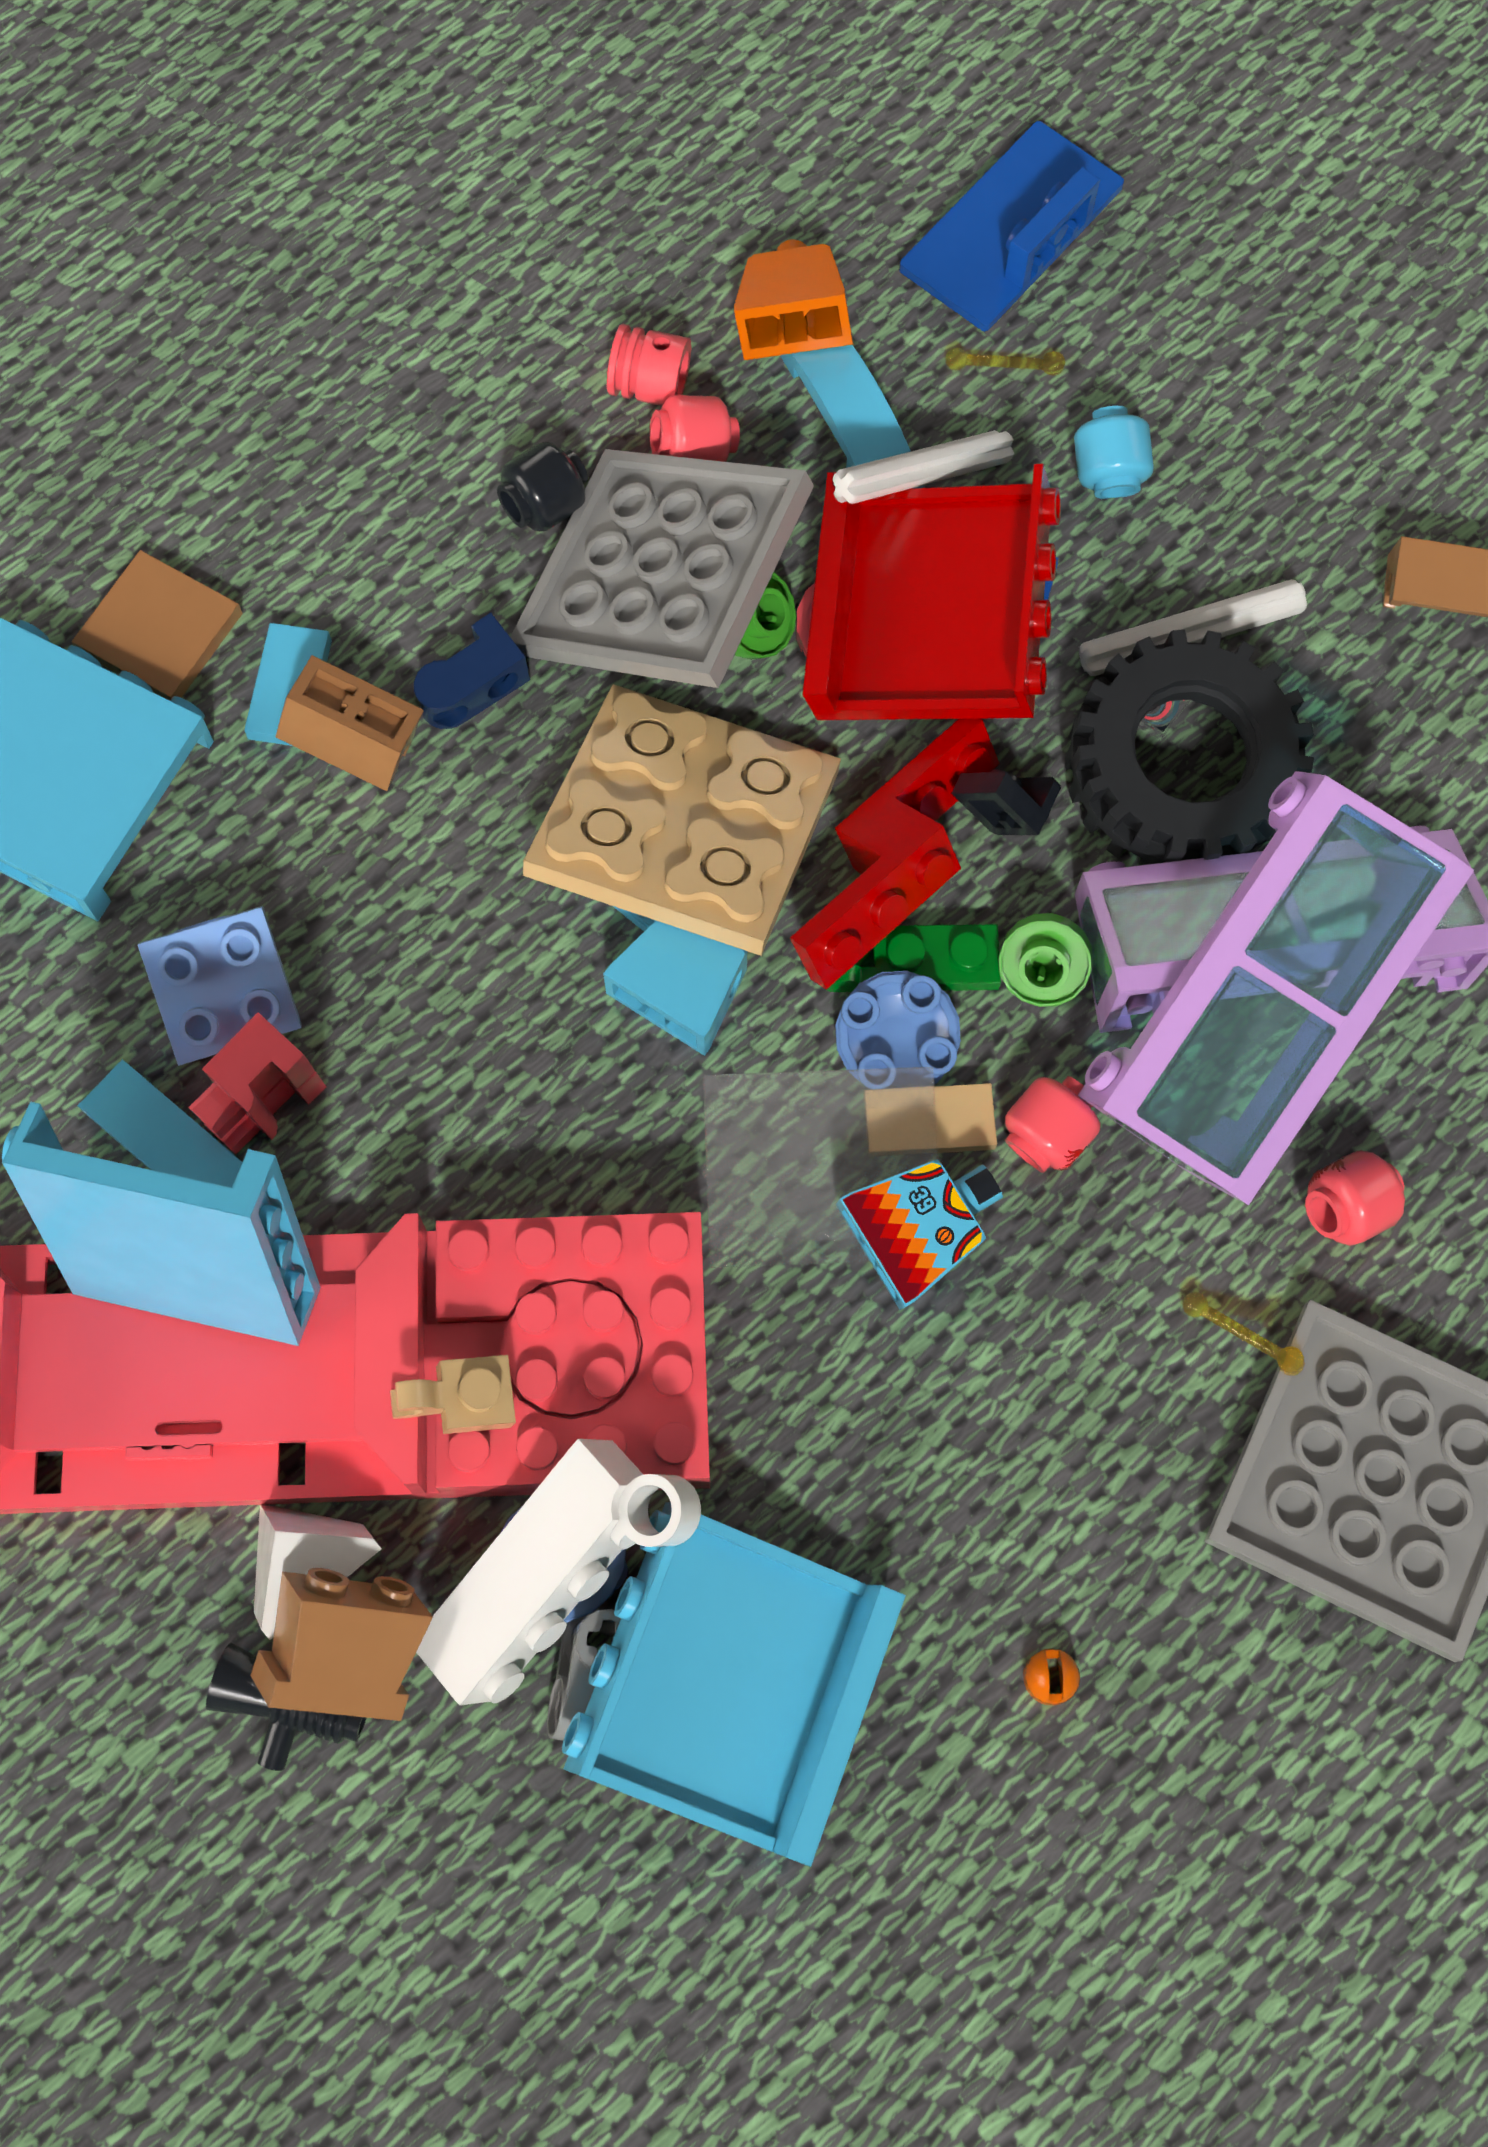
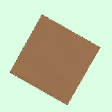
M140 550L71 642L73 646H77L91 654L107 669L118 675L121 671L130 672L144 680L152 688L153 693L171 701L174 696L182 698L243 613L238 603Z

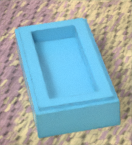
M275 623L269 624L244 729L248 740L290 745L275 737L286 697L311 655L327 662L332 642L329 631Z

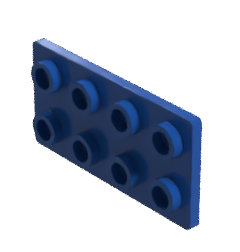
M1036 121L901 259L899 271L981 331H988L1121 192L1124 179L1043 122Z

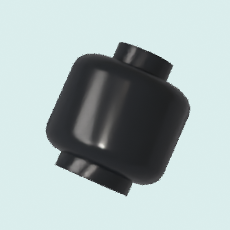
M542 442L504 465L501 472L502 484L497 487V495L504 511L515 525L520 528L528 526L534 531L544 532L572 516L573 512L584 504L585 489L583 484L588 481V474L581 459L573 451L568 450L564 452L553 443Z

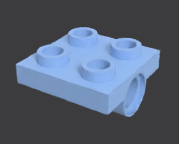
M263 906L197 923L138 944L178 1066L216 1055L257 1012L281 1034L302 1027Z

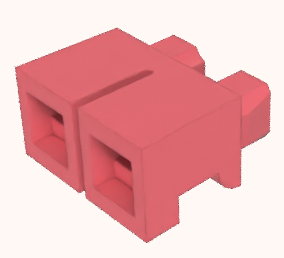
M257 1012L202 1068L214 1083L188 1108L236 1155L260 1130L273 1140L278 1129L277 1120L273 1114L295 1092L309 1105L327 1086L305 1055Z

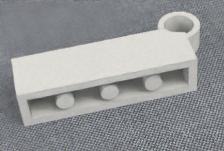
M577 1439L436 1611L416 1653L459 1706L483 1702H501L521 1685L524 1680L522 1670L535 1654L547 1649L561 1637L567 1626L564 1619L578 1602L588 1599L605 1584L609 1577L607 1568L622 1550L634 1544L645 1547L676 1546L684 1543L693 1535L698 1527L701 1516L700 1499L695 1488L686 1479L677 1475L643 1474L613 1440ZM659 1488L668 1495L672 1509L670 1521L660 1533L652 1526L648 1516L649 1501Z

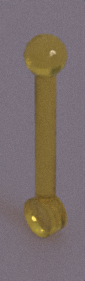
M956 347L951 348L945 356L946 365L955 371L961 370L965 365L1039 369L1048 375L1054 376L1060 374L1065 366L1064 356L1055 351L1046 353L1043 358L966 354L962 348Z
M1192 1292L1184 1297L1182 1308L1188 1316L1194 1318L1202 1316L1277 1360L1280 1371L1284 1374L1295 1376L1304 1369V1356L1298 1348L1288 1346L1282 1349L1209 1306L1207 1298L1201 1293Z

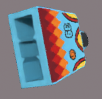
M937 1159L851 1192L840 1198L836 1206L899 1310L915 1302L986 1239L974 1215L1002 1199L1003 1195L996 1180L983 1164L953 1182Z

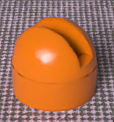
M1050 1648L1039 1651L1028 1660L1024 1669L1023 1679L1026 1690L1033 1699L1044 1705H1059V1703L1062 1704L1071 1699L1076 1693L1080 1683V1672L1076 1662L1069 1654L1059 1649ZM1047 1659H1058L1060 1694H1049L1050 1674Z

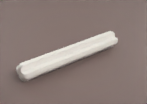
M994 430L840 469L832 479L836 487L833 494L841 503L848 501L851 504L1005 464L1014 455L1011 448L1014 439L1007 431L999 433Z
M1291 579L1083 642L1079 647L1080 662L1084 671L1090 676H1098L1104 673L1108 662L1118 653L1123 658L1129 656L1137 641L1149 636L1156 646L1164 644L1171 631L1185 629L1187 642L1201 643L1207 631L1222 633V638L1302 613L1307 608L1305 589L1302 583H1297L1296 580Z

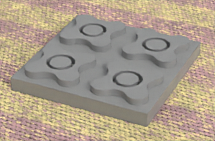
M605 449L585 488L584 504L573 512L510 638L524 656L528 658L719 688L814 487L806 470Z
M1309 1300L1303 1306L1204 1542L1453 1662L1463 1661L1488 1596V1382L1315 1301Z

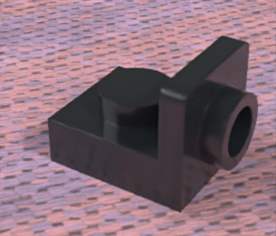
M994 769L990 772L961 773L951 794L990 832L996 835H1039L1049 817L1050 810L1058 796L1061 785L1053 777L1017 778L1009 772Z

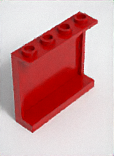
M1034 464L1032 484L911 488L851 504L848 501L841 503L835 498L833 493L836 487L832 479L836 472H828L802 693L816 719L1034 718L1035 695L1045 694L1047 682L1046 661L1044 657H1039L1040 638H1049L1052 621L1050 601L1044 600L1045 581H1054L1056 575V550L1054 543H1049L1050 526L1059 525L1061 516L1060 491L1058 487L1050 488L1044 464Z

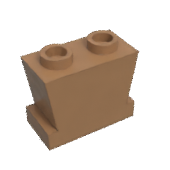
M311 1568L308 1570L307 1575L282 1571L272 1651L258 1650L251 1678L269 1708L401 1721L409 1697L401 1683L433 1616L415 1594L414 1588L410 1584L396 1578L381 1576L376 1577L373 1583L349 1580L343 1574L325 1568Z

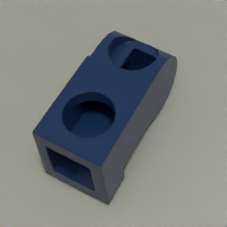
M492 613L471 625L475 642L448 660L430 662L417 672L414 679V693L419 708L424 710L422 714L424 720L431 726L439 729L457 727L530 681L524 654Z

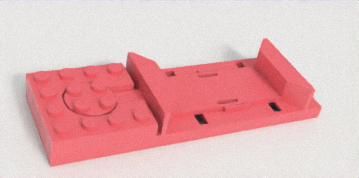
M701 1212L436 1221V1231H427L419 1213L404 1214L389 1232L303 1235L321 1289L299 1346L73 1295L72 1292L46 1294L48 1265H57L46 1244L0 1246V1514L532 1495L577 1439L613 1440L643 1474L677 1475L686 1479L695 1489L710 1488ZM508 1355L516 1423L511 1428L443 1434L441 1414L393 1419L390 1390L395 1389L396 1382L418 1379L437 1381L436 1366L442 1360ZM306 1442L305 1485H279L280 1443ZM63 1451L61 1493L36 1494L38 1452Z

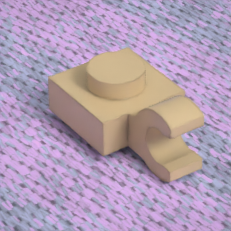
M508 1355L442 1360L436 1366L437 1381L425 1379L399 1381L395 1383V1389L390 1390L393 1419L441 1414L443 1434L511 1428L516 1423Z

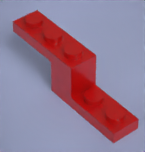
M958 719L835 827L853 868L861 875L790 937L810 979L827 990L961 869L944 826L936 822V820L958 801L951 793L961 773L990 772L1000 764L982 719Z

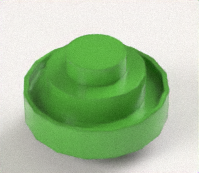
M774 572L736 650L735 655L738 657L752 660L775 656L788 645L794 633L796 621L794 598L786 582Z
M1054 913L1033 914L1018 921L1006 933L999 954L1000 976L1007 989L1021 1001L1038 1007L1058 1006L1074 999L1086 987L1092 971V945L1084 930L1071 919Z

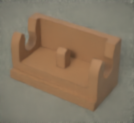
M1401 536L1388 554L1383 607L1395 609V606L1403 604L1488 617V549Z
M311 655L286 697L275 737L387 791L395 777L402 756L405 757L409 750L424 710Z

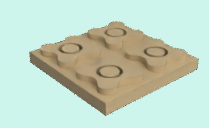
M613 684L523 860V876L762 956L839 772L841 759Z

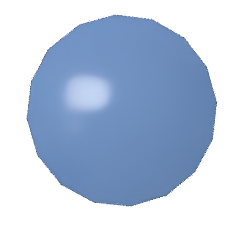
M909 971L881 972L859 983L843 1001L835 1024L837 1051L848 1073L870 1090L931 1087L937 1084L944 1074L949 1072L955 1065L957 1051L961 1042L959 1016L949 995L932 978Z

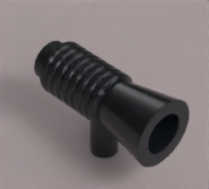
M232 1642L226 1646L209 1686L206 1709L209 1711L269 1717L270 1723L258 1759L260 1766L275 1771H283L285 1769L296 1729L302 1733L306 1731L308 1735L315 1734L318 1738L324 1737L327 1741L333 1739L334 1743L337 1744L343 1742L344 1739L354 1742L359 1740L367 1720L366 1717L269 1708L251 1678L256 1655Z

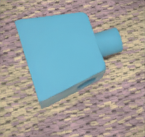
M655 920L603 973L606 994L705 1056L747 970V951Z

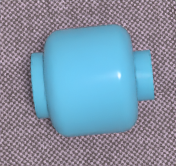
M1124 406L1099 408L1092 413L1093 419L1081 425L1074 435L1077 474L1080 484L1085 488L1094 490L1095 497L1100 499L1134 495L1141 490V484L1151 477L1154 470L1149 424L1139 416L1129 415L1127 408Z

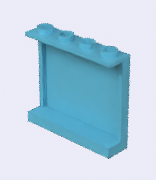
M0 618V872L99 921L111 903L110 898L103 889L108 879L196 743L209 749L214 742L205 724L203 712L194 704L181 697L174 696L169 701L153 693L152 688L144 680L130 672L121 671L119 675H116L102 668L95 657L77 646L70 645L65 650L51 643L49 638L40 629L26 621L18 620L14 625Z
M30 1102L20 1125L14 1126L6 1136L2 1150V1164L73 1295L299 1346L321 1287L276 1155L248 1149L232 1188L63 1151L41 1104Z
M671 1502L665 1503L662 1512L655 1510L649 1518L652 1526L659 1533L666 1528L670 1521ZM701 1515L697 1529L682 1544L663 1547H645L640 1545V1549L646 1551L637 1578L630 1576L619 1593L614 1614L621 1618L612 1643L611 1645L605 1643L601 1646L591 1666L588 1682L595 1687L585 1714L577 1712L566 1731L562 1753L568 1755L563 1770L811 1867L906 1595L883 1585L862 1583Z

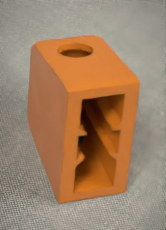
M791 239L781 243L776 251L754 254L747 259L734 304V313L744 360L853 345L845 288L830 246L825 244L806 246L802 241Z

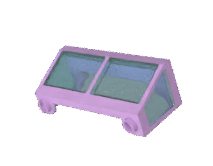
M1295 771L1292 777L1285 779L1274 790L1268 803V807L1271 810L1268 821L1269 825L1276 830V833L1131 1049L1119 1047L1112 1052L1105 1051L1098 1055L1089 1066L1085 1075L1086 1084L1078 1094L1081 1099L1196 1178L1247 1205L1251 1203L1474 872L1470 866L1451 852L1335 780L1321 774Z
M1426 826L1410 827L1470 866L1452 829L1430 832ZM1396 834L1386 837L1396 845L1417 848ZM1363 839L1315 845L1245 949L1246 955L1302 991L1328 988L1380 911L1377 906L1369 901V898L1376 885V874L1371 868L1381 853ZM1263 851L1225 855L1217 859L1204 860V858L1131 867H1126L1122 862H1106L1092 867L1088 872L1082 873L1075 892L1080 926L1092 945L1093 964L1090 981L1100 1033L1131 1029V1015L1143 1014L1151 1010L1153 1014L1155 1013ZM1474 872L1402 977V979L1412 978L1414 987L1426 986L1434 978L1437 992L1468 989L1488 966V900ZM1235 966L1210 1002L1279 994L1280 992L1240 966Z

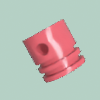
M619 325L612 344L608 364V394L617 396L621 391L622 397L631 399L635 394L637 401L663 406L666 399L670 396L683 395L691 358L690 338L649 330L645 335L643 328L635 327L631 332L629 325Z

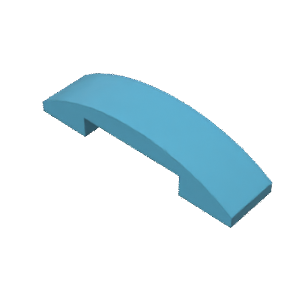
M853 345L780 355L792 377L796 378L799 376L832 431L847 457L846 468L911 452L887 400ZM922 485L915 488H925V486Z

